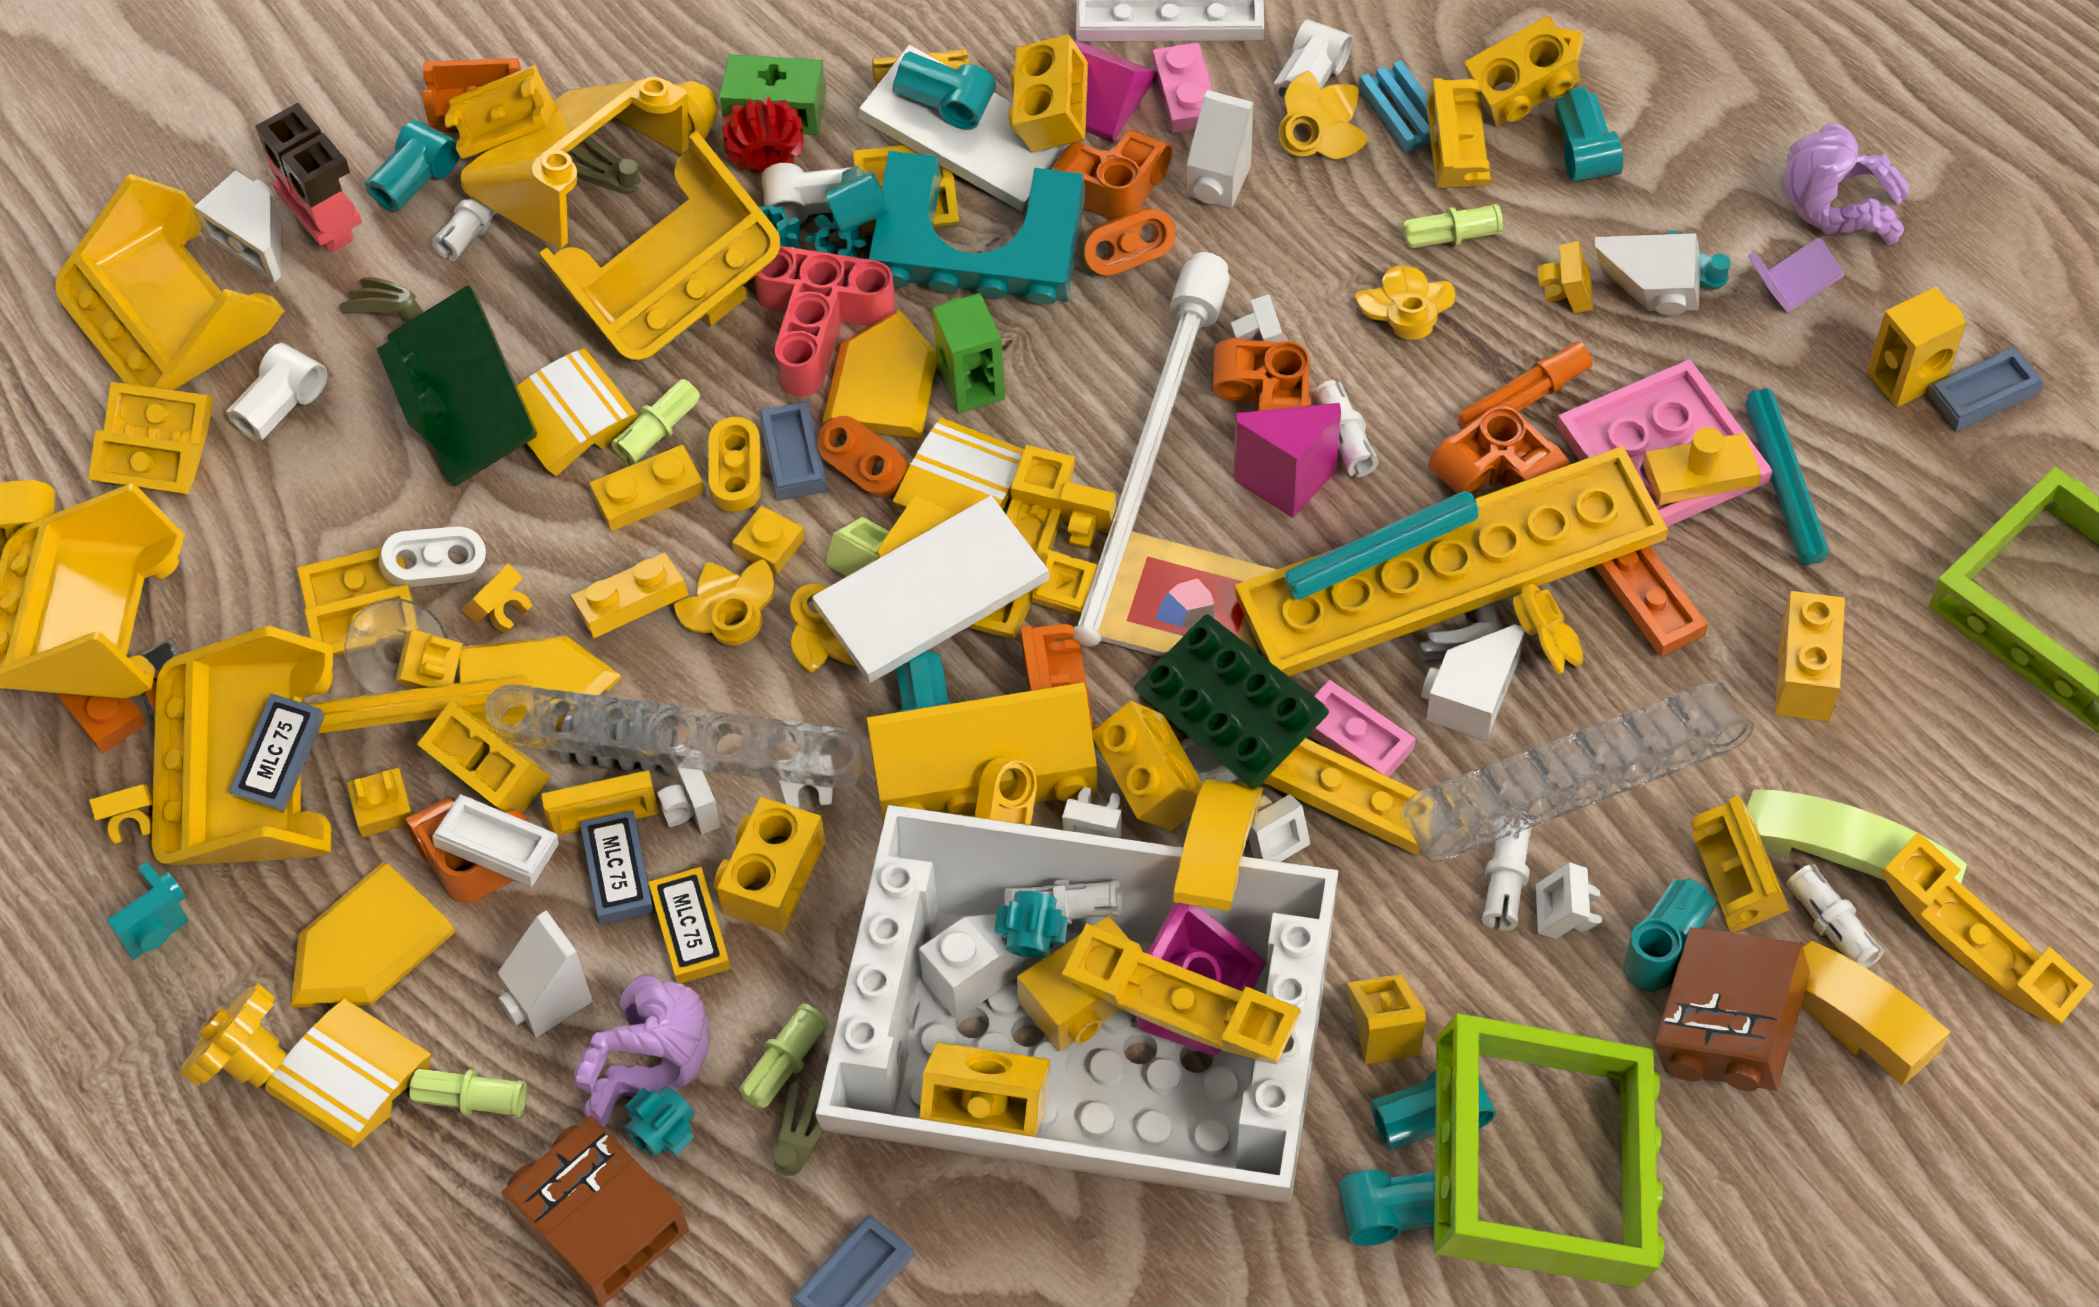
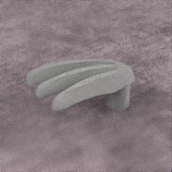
M1495 603L1474 609L1478 622L1474 625L1457 630L1429 633L1427 636L1430 641H1424L1419 644L1422 649L1417 652L1419 660L1424 662L1443 660L1447 650L1502 630L1503 623L1499 621Z

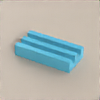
M1402 60L1394 62L1392 70L1388 71L1385 66L1377 69L1375 77L1371 78L1368 73L1360 76V92L1405 154L1431 144L1426 107L1427 94ZM1384 87L1397 104V109L1404 119H1408L1418 133L1414 136L1384 96L1380 90Z

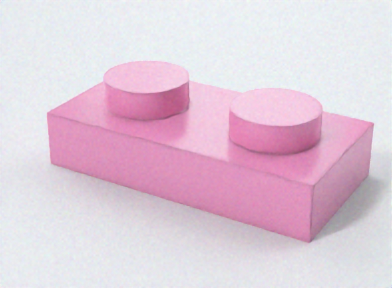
M1199 42L1154 49L1153 66L1155 71H1157V80L1172 133L1196 129L1203 97L1207 90L1213 91Z
M1329 680L1314 696L1328 708L1329 714L1309 736L1328 749L1387 777H1390L1415 749L1416 738L1333 681Z

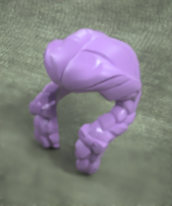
M1828 123L1821 128L1820 132H1814L1802 136L1800 140H1796L1787 154L1783 189L1794 210L1806 223L1821 229L1825 235H1832L1836 232L1851 233L1865 229L1878 233L1887 246L1899 242V237L1904 232V226L1897 219L1895 212L1887 205L1880 206L1878 200L1864 199L1859 204L1853 203L1843 208L1830 207L1831 201L1837 197L1838 183L1862 174L1876 176L1897 205L1903 199L1908 198V182L1901 177L1896 167L1890 166L1891 161L1887 155H1858V143L1854 135L1839 123Z
M640 975L628 984L621 996L620 1008L623 1012V1017L631 1026H621L613 1030L595 1033L590 1041L591 1046L585 1048L581 1054V1062L574 1071L575 1087L585 1090L587 1094L591 1093V1098L586 1102L584 1109L586 1118L592 1116L605 1128L615 1103L625 1096L634 1097L643 1087L650 1093L653 1090L658 1093L663 1086H667L677 1092L678 1089H682L697 1078L708 1054L711 1033L709 1021L705 1014L704 1003L700 1000V995L690 987H685L682 983L669 980L661 982L659 978L652 975ZM613 1051L657 1056L662 1060L661 1065L652 1068L639 1065L626 1067L625 1065L614 1064L607 1069L605 1074L607 1078L597 1080L607 1054Z

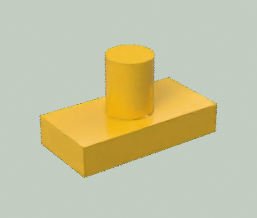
M1709 427L1697 430L1693 436L1692 443L1645 452L1643 466L1658 506L1755 487L1759 485L1761 471L1745 433L1723 437L1721 432Z

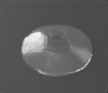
M385 599L369 605L354 618L346 634L344 654L352 677L364 691L373 695L414 689L395 683L399 663L389 662L384 655V650L386 647H394L399 651L401 658L406 633L411 629L448 639L442 624L428 609L418 603L405 599Z

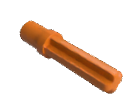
M1576 341L1549 358L1544 357L1534 363L1527 372L1462 410L1457 420L1459 428L1461 430L1465 429L1484 415L1487 410L1494 407L1504 406L1519 412L1546 394L1557 392L1564 387L1566 382L1592 367L1593 361L1588 349L1581 342Z

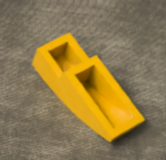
M1810 941L1803 947L1810 969V977L1801 1007L1854 1056L1862 1050L1865 1051L1903 1086L1942 1052L1950 1031L1921 1006L1878 975L1844 955L1814 941Z

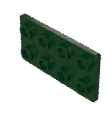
M465 286L388 335V342L377 348L407 423L433 446L445 477L453 486L461 484L537 436V430L478 296L470 286Z
M1205 614L1134 687V690L1145 701L1164 714L1170 722L1250 789H1256L1329 714L1328 708L1320 700L1209 614Z

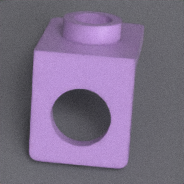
M1816 238L1771 269L1766 267L1755 251L1748 255L1770 292L1787 313L1844 276L1843 270L1821 238Z

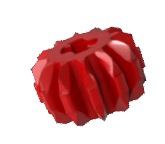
M766 96L762 101L755 102L749 98L747 105L732 106L731 114L723 118L722 135L724 151L730 162L737 163L739 170L754 168L756 173L759 174L774 164H794V156L803 153L802 120L798 115L797 109L790 108L787 100L772 102L770 97Z

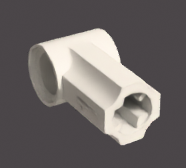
M1310 19L1303 22L1296 35L1292 55L1273 84V95L1282 102L1283 107H1285L1284 96L1289 84L1303 72L1310 71L1318 81L1320 89L1323 88L1331 74L1337 76L1341 73L1351 52L1353 36Z
M791 163L771 165L765 169L761 178L764 207L774 206L780 208L783 206L785 207L787 220L798 218L800 224L810 214L830 213L832 211L825 191L841 184L842 172L850 168L803 172L799 166Z
M279 343L268 350L261 361L259 377L226 411L230 422L249 439L255 442L258 439L263 440L297 403L307 405L318 398L327 381V369L321 363L287 344Z

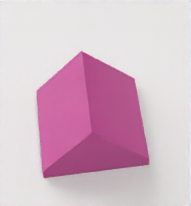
M1073 39L1088 61L1085 132L1114 142L1156 80L1157 71Z
M1340 403L1236 413L1235 482L1294 518L1337 470L1341 421Z
M1176 902L1147 953L1242 992L1245 987L1254 988L1267 964L1262 957L1200 906ZM1136 1016L1139 1028L1144 1032L1211 1056L1218 1055L1221 1049L1182 1036Z

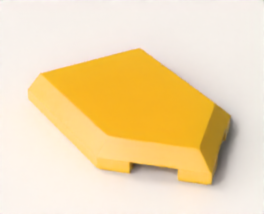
M899 309L841 343L822 427L835 417L850 416L875 434L922 439L938 366L937 354L932 345Z
M567 636L462 646L459 657L460 683L522 674L530 675L535 687V700L533 704L471 713L500 736L560 731L567 712H572L577 698H584L587 708L602 692L608 693L622 679L618 672Z
M382 862L298 934L291 1005L293 1008L316 1007L317 1003H339L344 998L356 1006L373 1005L456 931L437 908L388 863Z

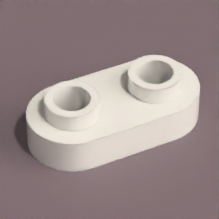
M455 526L402 531L391 535L385 541L379 556V568L383 576L397 586L408 584L409 587L465 582L475 577L480 571L485 560L486 549L481 537L466 527ZM452 552L459 553L464 557L465 562L455 564L449 559L448 554ZM406 557L413 562L414 567L410 569L401 568L397 564L396 559Z

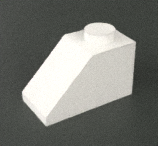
M1210 90L1206 91L1187 162L1186 196L1207 204H1217L1233 208L1251 167L1253 102Z
M235 170L195 205L194 208L207 239L275 283L282 277L281 222L274 205L276 197L271 189L258 179L252 181Z
M1696 233L1595 237V249L1600 268L1647 311H1657L1664 315H1679L1686 310H1699L1701 255Z
M1515 624L1447 650L1440 669L1431 667L1423 685L1421 697L1429 700L1426 721L1487 741L1521 657L1525 636L1523 627Z
M547 910L535 918L498 971V976L505 992L498 997L502 1008L515 1026L524 1021L535 1038L593 1002L577 951Z
M997 914L963 917L919 948L923 981L956 1020L1044 959L1022 957L1006 951L1007 940L1001 939L1002 934L994 932Z

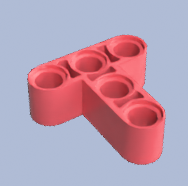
M780 246L775 260L754 276L759 303L766 309L785 313L775 344V357L780 385L786 393L795 397L812 395L821 388L842 322L871 326L893 313L896 309L892 272L887 265L876 260Z

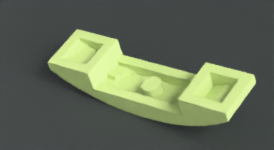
M1753 790L1747 805L1765 850L1788 858L1791 849L1795 848L1883 880L1885 878L1881 871L1917 833L1871 812L1836 801L1799 793ZM1925 837L1961 869L1954 877L1961 884L1967 864L1941 845Z

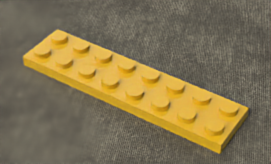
M1624 446L1478 497L1475 499L1479 507V517L1476 520L1303 599L1296 600L1291 596L1284 581V574L1286 571L1325 553L1235 585V596L1263 657L1290 677L1523 592L1524 586L1531 583L1538 587L1665 541L1668 528Z

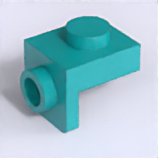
M147 861L138 866L137 869L150 891L106 920L120 945L132 960H135L145 952L157 949L168 939L170 934L189 922L179 904L180 901L186 898L179 884L168 871L158 876Z

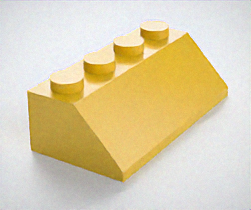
M1084 682L867 717L883 825L888 805L948 814L975 815L983 770L989 762L1002 757L1021 760L1033 768L1037 778L1034 803L1051 800L1067 802L1068 799L1078 800V795L1084 787L1091 788V794L1098 793L1096 756ZM1012 768L1004 772L999 782V789L1004 798L1012 796L1018 785V777Z

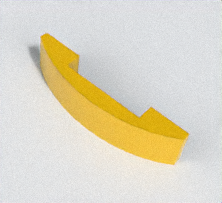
M1026 445L1011 486L1012 500L1006 515L1043 562L1047 549L1052 551L1062 519L1060 496L1065 481H1072L1076 458ZM1034 589L967 628L1014 639L1032 605L1031 600Z
M1208 778L1204 781L1188 827L1178 869L1173 902L1225 911L1231 910L1239 881L1242 855L1251 824H1255L1262 798V787L1258 786L1256 789H1250L1246 784Z
M1917 832L1881 871L1897 898L1923 929L1968 971L2020 1008L2058 1027L2094 985L2050 946L2042 953H2039L1954 878L1961 869Z
M1086 923L1062 972L1063 978L1153 1024L1206 1045L1272 1064L1278 1063L1301 1013L1299 1007L1249 987H1245L1242 992L1144 953L1139 943Z

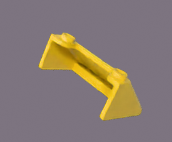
M648 77L640 80L569 90L554 100L556 109L546 127L490 148L467 165L461 173L462 189L470 197L556 248L561 249L568 244L566 194L577 184V168L567 152L615 117L674 152L682 154L688 149L687 91L659 77Z
M697 130L688 136L690 149L680 156L675 166L677 185L688 200L607 264L600 268L586 251L575 247L561 249L554 255L548 247L539 252L544 266L615 349L622 356L630 360L642 361L654 356L771 264L779 253L780 237L776 228Z
M133 174L126 176L58 273L55 290L60 303L125 384L176 390L265 336L285 310L272 296L263 293L245 295L228 289L221 292L184 247L187 241L194 240L201 230V223L194 208L195 203L185 191Z
M135 484L125 485L29 523L17 530L5 544L0 560L1 689L117 699L138 696L152 689L155 675L154 666L145 657L140 655L128 658V649L144 579L150 576L156 579H163L176 569L179 563L178 555L182 549L185 534Z
M264 626L174 656L163 665L156 682L152 851L157 861L171 866L307 859L331 853L332 829L330 822L320 813L313 811L301 812V774L284 813L234 798L229 791L270 695L275 694L302 703V698L314 694L322 695L328 691L333 681V645L273 626Z

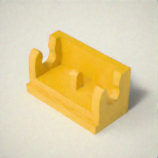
M533 65L452 97L449 100L451 107L445 115V125L447 128L454 125L457 127L460 139L457 140L456 150L461 159H465L546 127L556 109V105L536 66Z
M1433 78L1426 98L1436 188L1489 186L1490 166L1486 155L1480 106V86L1477 80H1443V78Z
M1739 795L1728 799L1729 802L1697 815L1690 821L1695 831L1692 833V836L1703 859L1726 918L1728 928L1732 933L1790 910L1753 817Z

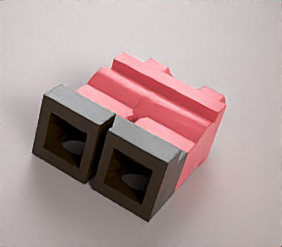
M299 103L256 125L255 127L269 166L278 180L273 183L277 195L320 246L324 245L329 252H333L351 242L354 238L351 229L361 224L362 220L353 203L342 191L339 178L350 173L346 158L329 138L321 132L318 125Z

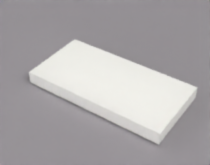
M909 44L861 105L858 119L922 155L937 156L940 166L1023 212L1029 202L1034 168L1051 169L1069 144L1032 153L1022 138L1016 136L1011 130L1008 111L1010 107H1013V103L996 93H993L978 126L972 130H963L947 123L940 115L939 109L893 92V81L904 54L908 53V51L941 63Z
M991 495L812 596L815 609L870 684L1049 581V570Z

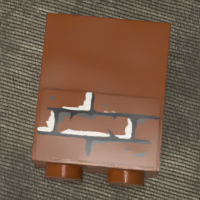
M1690 927L1655 1041V1046L1665 1072L1690 1082H1696L1701 1079L1726 1082L1730 1086L1743 1091H1755L1758 1088L1778 1091L1810 977V969L1802 943Z
M589 1116L579 1126L573 1125L565 1129L556 1138L550 1151L536 1163H528L519 1168L510 1178L507 1187L501 1192L510 1214L599 1307H603L689 1231L682 1207L592 1116Z

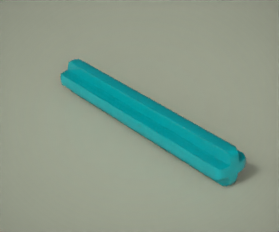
M1769 388L1754 389L1748 393L1745 405L1763 457L1773 470L1771 480L1799 561L1804 565L1819 564L1826 560L1829 548L1776 397Z
M1469 491L1457 493L1286 571L1284 574L1286 587L1294 599H1303L1476 520L1479 517L1478 504Z

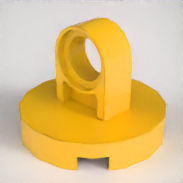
M1006 757L994 759L983 770L975 815L949 813L1044 827L1031 824L1037 789V778L1033 768L1026 762ZM1012 768L1018 777V785L1012 796L1004 798L999 789V782L1004 772Z

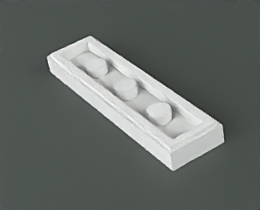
M1077 0L1076 40L1079 42L1264 40V0Z

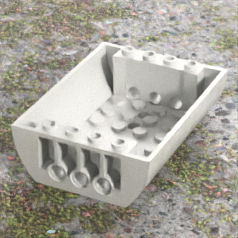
M888 805L816 1110L818 1124L822 1130L827 1132L1290 1204L1325 984L1338 870L1242 856L1239 881L1231 910L1225 911L1201 907L1267 962L1253 989L1299 1007L1301 1013L1277 1064L1262 1062L1221 1050L1218 1055L1211 1056L1207 1054L1213 1063L1206 1071L1193 1073L1186 1070L1180 1061L1186 1054L1197 1050L1140 1030L1136 1015L1129 1012L1122 1013L1119 1011L1104 1021L1100 1030L1091 1039L1081 1044L1074 1042L1060 1052L1045 1034L1043 1040L1032 1047L1019 1045L1013 1039V1035L1018 1029L1024 1026L1039 1027L1019 1004L1017 978L956 1020L923 981L919 953L921 946L963 917L997 914L998 905H1004L1006 888L1044 887L1055 885V880L1066 879L1070 881V884L1119 880L1123 900L1122 915L1110 917L1131 941L1139 943L1142 952L1148 953L1175 903L1173 902V895L1183 852L1182 847ZM1106 917L1072 919V924L1067 925L1065 943H1054L1053 948H1049L1048 956L1079 936L1086 923L1094 926ZM976 1017L984 1020L989 1027L982 1036L967 1038L958 1032L959 1024L967 1018ZM936 1042L1051 1059L1046 1110L1037 1137L919 1119L923 1072ZM1135 1043L1148 1044L1156 1051L1155 1057L1145 1064L1131 1062L1124 1053L1129 1046Z

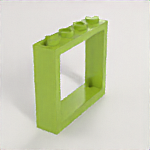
M2055 466L1938 578L1928 608L2099 733V673L1972 581L2045 508L2099 545V496L2090 491L2080 480L2070 477Z
M1457 1013L1437 1035L1434 1254L1636 1288L1659 1269L1664 1257L1665 1244L1663 1236L1658 1234V1211L1663 1199V1184L1660 1179H1657L1656 1157L1661 1147L1662 1132L1660 1126L1655 1124V1102L1660 1091V1076L1658 1072L1654 1071V1049ZM1479 1055L1620 1080L1623 1245L1478 1220Z

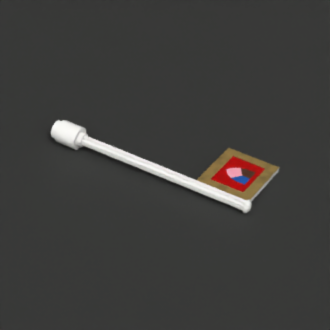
M1199 252L1192 255L1190 260L1184 263L1170 302V310L1178 319L1179 324L1078 626L1073 627L1075 636L1072 638L1080 642L1082 646L1093 647L1103 641L1163 657L1205 614H1209L1255 651H1259V646L1235 596V585L1277 569L1133 532L1199 328L1213 325L1217 321L1230 282L1228 265L1221 257L1215 254Z

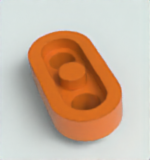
M1143 208L1089 229L1080 241V260L1086 269L1092 273L1111 276L1165 255L1175 242L1176 229L1174 222L1168 214L1161 210ZM1145 224H1149L1153 230L1152 237L1147 242H1144L1140 236L1141 228ZM1101 241H1105L1109 247L1108 254L1103 259L1098 258L1096 255V247Z
M838 416L829 420L822 427L818 435L817 445L819 453L828 463L875 497L888 498L896 495L909 468L906 458L898 450L850 416ZM847 433L845 444L841 447H836L835 442L838 436ZM879 461H884L883 470L879 474L873 475V466Z

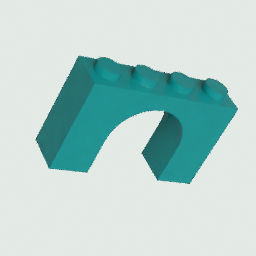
M897 151L888 152L881 191L886 200L889 213L876 218L869 260L882 262L890 268L894 287H905L909 283L928 285L931 289L943 293H953L958 289L977 291L982 296L993 299L1004 298L1007 294L1023 296L1033 303L1042 305L1053 304L1055 300L1068 302L1086 195L1083 173L1034 168L1026 218L1017 235L1010 242L996 250L985 253H967L947 245L933 229L942 178L937 156Z

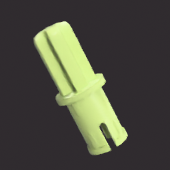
M1497 203L1456 211L1455 207H1449L1444 214L1409 219L1403 223V237L1405 244L1409 248L1451 242L1452 246H1459L1461 240L1491 235L1497 236L1501 235L1503 231L1502 213Z
M681 379L653 406H643L640 409L641 415L635 422L611 442L617 455L626 463L633 465L638 463L647 451L662 438L668 439L673 434L671 427L697 404L700 398L698 390L686 379Z
M807 1004L799 1005L776 1039H768L763 1045L765 1054L740 1086L739 1091L748 1104L759 1109L766 1108L792 1073H799L803 1069L804 1062L802 1059L821 1033L829 1026L827 1019L821 1012Z
M418 1069L411 1078L409 1087L410 1099L413 1102L460 1108L461 1113L464 1115H470L472 1110L521 1117L527 1097V1084L525 1081L479 1077L476 1070H468L464 1075Z

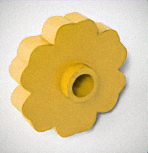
M257 983L253 987H248L233 1001L227 1010H224L222 1007L217 1009L199 1030L198 1034L202 1038L183 1062L179 1073L198 1087L201 1083L203 1085L207 1083L223 1068L241 1084L248 1081L255 1088H259L276 1071L287 1055L278 1046L280 1040L260 1024L261 1019L273 1006L276 997Z

